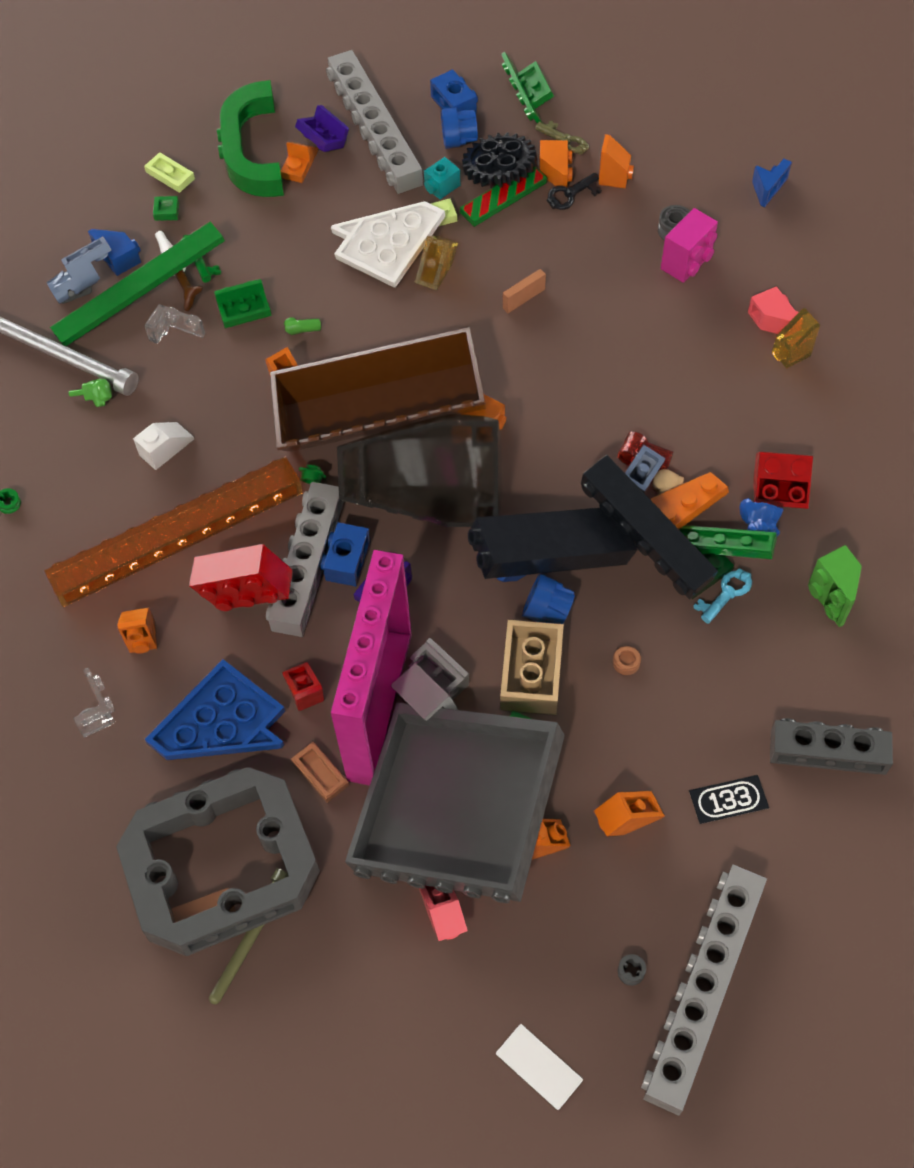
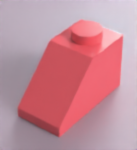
M425 885V888H419L438 941L454 939L459 934L468 931L459 900L454 890L452 893H444L432 886Z

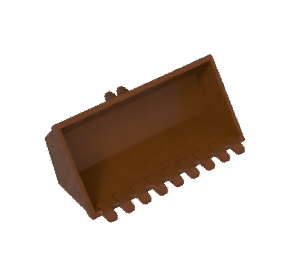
M470 327L270 372L277 450L287 452L486 409Z

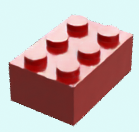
M264 544L194 557L189 587L212 603L216 609L230 611L232 608L252 607L255 604L275 603L278 600L289 599L293 569Z

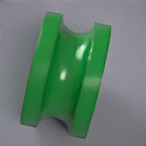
M11 488L0 490V511L5 514L17 511L21 505L18 493ZM11 497V504L5 505L6 498Z

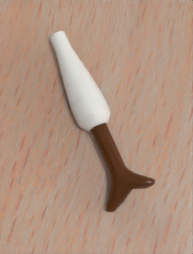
M163 231L155 233L161 253L173 246ZM185 267L173 276H176L183 289L184 310L190 311L194 304L195 296L202 292L203 287L191 286L184 273Z

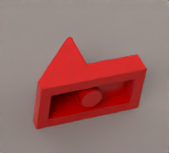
M308 662L282 672L298 711L324 701L321 684Z

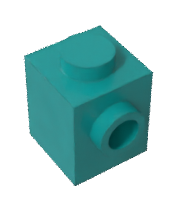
M443 157L424 170L425 189L441 200L461 186L460 169L446 157Z

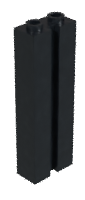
M600 508L477 517L467 533L469 544L473 547L474 552L478 551L476 561L485 579L627 565L638 550L634 540L630 536H625L619 530L618 523L611 516L607 517Z

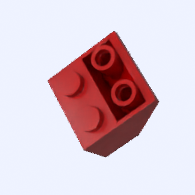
M758 452L755 458L754 502L768 503L778 507L808 509L813 456Z

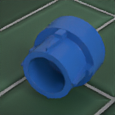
M456 107L441 109L445 149L458 148L460 145H466L468 142L478 140L475 110L456 109Z
M539 574L526 600L522 617L534 622L564 624L575 597L574 591L563 587V584L557 582V580Z

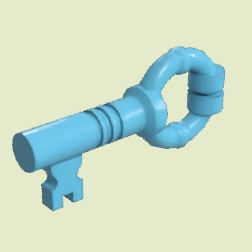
M739 568L724 575L721 580L722 592L712 604H705L703 600L699 599L697 601L698 604L695 603L693 605L695 610L703 612L701 619L709 624L730 599L749 592L752 587L751 573ZM735 577L745 582V585L741 589L735 590L732 586L727 585L731 578Z

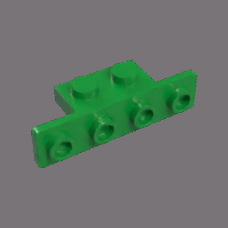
M503 52L501 55L505 62L502 63V66L508 75L511 74L512 77L509 78V81L513 88L519 90L516 95L521 104L526 105L524 109L525 114L530 121L534 119L536 123L542 122L536 108L553 98L554 94L540 66L535 61L520 72H517L506 52Z

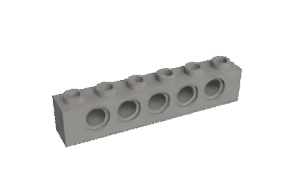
M311 482L309 491H305L303 494L302 506L304 507L302 513H298L296 516L295 528L297 529L295 535H291L289 538L288 557L283 559V562L293 569L289 599L278 600L273 605L269 604L266 611V620L269 621L272 632L298 637L304 636L323 570L320 568L322 556L328 554L329 534L331 531L335 532L344 503L342 487ZM303 556H310L307 559H300ZM295 579H303L297 583L293 582ZM289 602H295L292 606H285Z

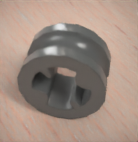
M634 954L626 955L619 963L618 977L626 985L633 986L639 984L644 979L646 973L644 960ZM627 963H632L633 967H639L640 971H637L636 977H632V974L629 972L625 973L624 969H627Z

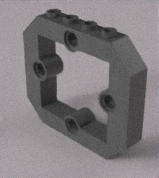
M250 767L233 770L228 775L216 780H207L198 787L188 791H179L170 798L147 804L144 808L136 811L116 846L143 933L149 942L185 956L302 909L320 872L285 780ZM260 799L266 816L257 823L256 831L262 847L268 853H281L289 877L247 894L237 888L227 889L220 895L217 902L218 906L175 922L168 898L177 891L178 879L168 862L159 859L155 860L150 842L193 825L207 826L214 821L216 816ZM205 804L203 808L195 810L197 806ZM279 831L276 836L267 837L269 833ZM166 876L162 882L155 883L157 878ZM237 904L241 905V908L238 911L229 912L232 906Z

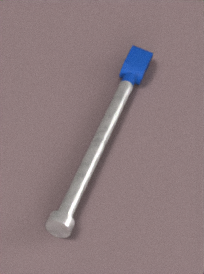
M0 317V333L98 378L108 380L109 383L113 384L114 390L123 395L129 396L136 389L139 379L137 373L126 368L121 370L114 369Z

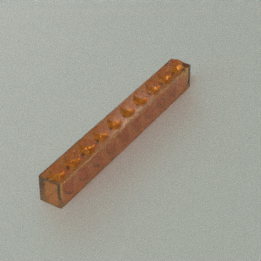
M287 457L274 460L256 471L248 472L245 476L233 482H227L216 490L201 494L198 498L186 504L178 505L165 514L155 516L146 523L137 527H131L114 538L106 539L95 547L80 551L63 562H57L44 570L64 608L302 494L300 479Z

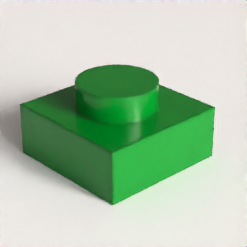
M178 196L154 197L153 217L155 221L178 220Z

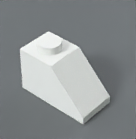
M167 422L152 423L134 437L133 440L139 456L157 470L191 443L194 437L179 423Z

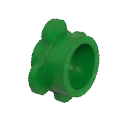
M306 465V468L299 467L298 471L302 472L300 480L304 483H321L322 479H326V475H323L324 472L318 466Z

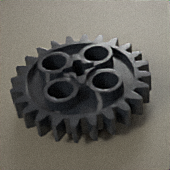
M507 132L504 136H501L500 133H497L496 137L488 135L487 140L479 138L480 143L473 142V148H467V153H463L464 159H462L464 174L467 175L468 180H473L474 184L481 182V187L490 184V188H493L495 184H498L502 188L503 183L511 186V181L519 183L520 177L527 178V172L532 173L533 167H536L537 155L535 145H531V140H525V136L518 138L517 133L510 137L509 132Z

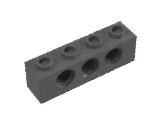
M789 718L775 720L771 729L770 763L886 775L893 765L892 732L883 731L877 727L858 729L848 724L829 726L818 721L800 723ZM796 738L804 739L808 745H800ZM825 741L834 743L837 748L828 747ZM854 744L863 746L866 751L857 750Z

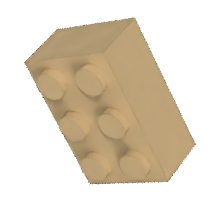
M508 620L500 710L556 715L564 624Z

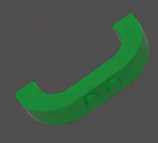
M271 80L247 84L230 94L221 107V128H217L218 142H222V145H218L219 157L225 161L227 174L231 182L240 190L260 197L284 196L280 163L257 164L247 160L243 156L241 129L248 119L256 115L275 113Z

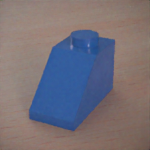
M98 229L88 231L91 242L102 236L107 241L112 251L108 252V256L103 260L116 276L141 263L138 254L141 250L138 243L134 239L130 240L124 232Z

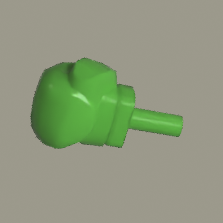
M100 378L83 383L82 389L70 390L69 396L84 395L85 401L92 400L96 407L105 406L106 401L112 398V388L108 380Z

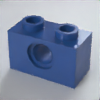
M453 69L430 79L431 97L441 109L456 107V109L475 110V113H477V94L466 85L463 77H459Z
M337 522L335 532L331 531L329 534L328 554H324L321 560L320 568L324 570L326 581L357 587L370 544L368 528ZM344 552H348V553H349L348 555H345V556H341V555H340L341 553H344Z

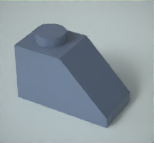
M643 445L625 474L644 493L665 461V458Z

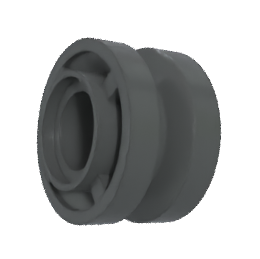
M680 205L665 207L659 216V236L665 240V236L690 210Z

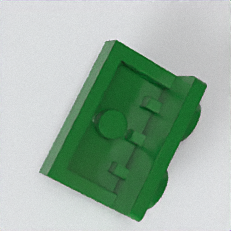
M261 279L225 287L214 292L225 328L272 316Z

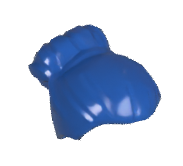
M750 498L740 502V515L742 520L748 525L747 530L776 532L778 537L780 530H778L776 524L783 513V508L768 503L754 502Z

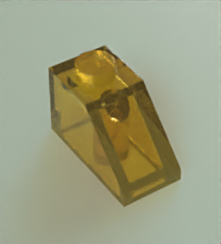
M437 235L427 236L414 283L438 290L452 266L458 242Z
M805 308L775 338L772 349L773 355L786 369L810 357L813 351L820 324Z

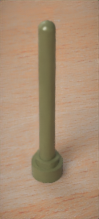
M276 868L271 881L274 883L289 877L287 872ZM264 925L246 932L209 996L211 1004L216 1005L220 1003Z

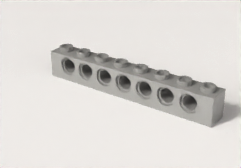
M353 50L328 57L329 67L326 68L328 79L334 82L338 96L341 95L343 97L345 109L351 111L353 123L359 125L360 134L363 140L368 141L371 154L376 155L380 170L385 171L389 186H393L397 194L423 186L420 164Z
M732 865L729 873H722L717 885V889L722 890L719 900L712 899L706 914L711 917L708 928L702 926L696 941L697 944L701 945L698 955L691 954L685 970L691 973L687 984L680 983L675 996V1000L680 1002L676 1013L673 1011L669 1012L663 1029L669 1031L665 1042L658 1041L652 1058L658 1060L654 1072L647 1070L641 1089L646 1090L643 1100L678 1116L683 1111L767 878L736 865ZM730 896L740 899L742 906H732L727 898ZM720 923L727 924L731 928L732 934H722L718 930L717 925ZM715 951L719 953L722 962H711L707 957V952ZM696 980H707L711 985V990L708 992L701 991L696 985ZM689 1007L697 1009L700 1012L701 1019L698 1021L690 1020L685 1014V1009ZM678 1036L685 1037L690 1043V1049L686 1051L678 1049L674 1044V1038ZM666 1066L676 1068L679 1073V1079L676 1081L666 1079L663 1075V1068Z

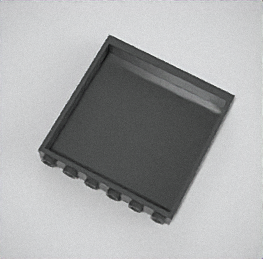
M397 703L345 863L354 871V875L364 879L376 876L392 884L404 881L410 886L420 889L425 888V885L435 887V889L444 893H452L455 890L461 891L466 896L472 898H481V895H484L500 903H509L510 900L521 902L565 736L558 722L440 708L432 717L425 721L409 704Z

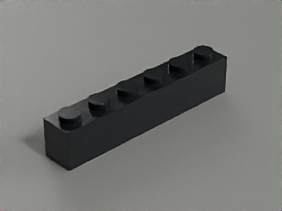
M605 455L583 473L581 487L584 493L590 498L593 497L599 503L601 511L607 517L611 516L618 523L619 530L636 542L637 549L644 556L648 555L655 562L654 566L660 574L667 575L672 580L673 586L679 594L686 595L690 600L714 580L718 570L608 455Z

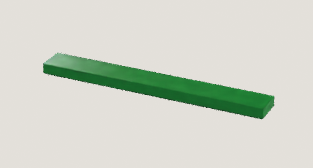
M211 221L52 325L50 327L62 345L68 346L223 243L225 240L222 234Z

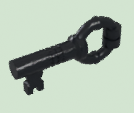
M592 173L572 186H554L550 189L546 201L552 209L565 210L572 206L575 194L585 188L591 190L595 197L597 192L598 194L602 192L600 187L596 186L599 177L596 173ZM563 191L568 201L560 204L556 200L554 193Z

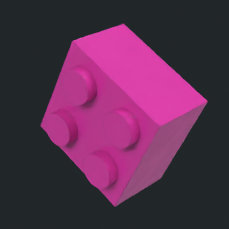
M693 208L665 236L660 269L683 283L690 276H695L700 266L704 262H708L714 254L713 245L718 235L716 233L718 221Z

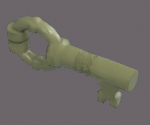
M552 120L548 124L538 122L536 125L537 131L555 140H568V150H572V153L582 155L589 149V145L583 138L557 131L558 123L554 124ZM570 141L577 142L580 145L578 147H572L571 145H569Z

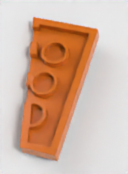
M709 472L657 495L650 500L680 529L727 495L729 490L725 483Z

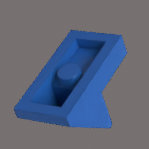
M783 158L778 166L774 165L771 171L755 166L752 183L761 206L766 207L786 182L792 164L791 161Z

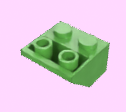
M846 545L819 558L808 583L811 595L820 601L828 618L834 620L838 627L844 625L855 602L862 568Z

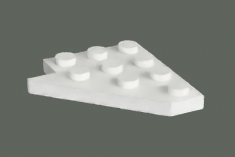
M424 201L332 225V233L345 239L334 253L337 260L396 288L445 218V211Z

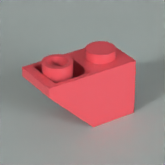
M777 286L751 297L748 314L760 330L792 338L799 337L803 324L802 316L798 311L794 310L787 296L782 294Z

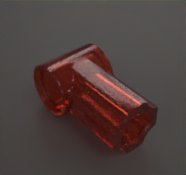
M629 432L617 454L618 459L622 463L630 466L643 445L665 458L659 470L668 469L673 451L649 443L647 438L638 432Z

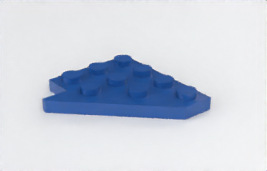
M222 659L145 738V741L166 760L282 749L284 746L283 741L269 731V728L284 714L285 708Z

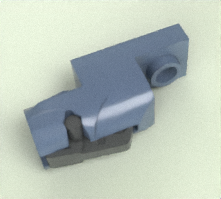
M103 236L61 259L67 271H61L54 278L46 282L59 304L67 303L92 292V285L97 283L100 277L91 262L103 260L108 256V252L112 251Z

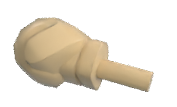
M662 469L654 476L652 487L660 495L684 484V477L670 470Z

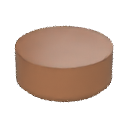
M630 646L618 648L613 656L614 669L622 675H632L638 671L641 663L640 653Z

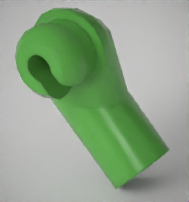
M290 317L284 321V326L288 334L296 335L320 331L321 322L319 319L296 320Z

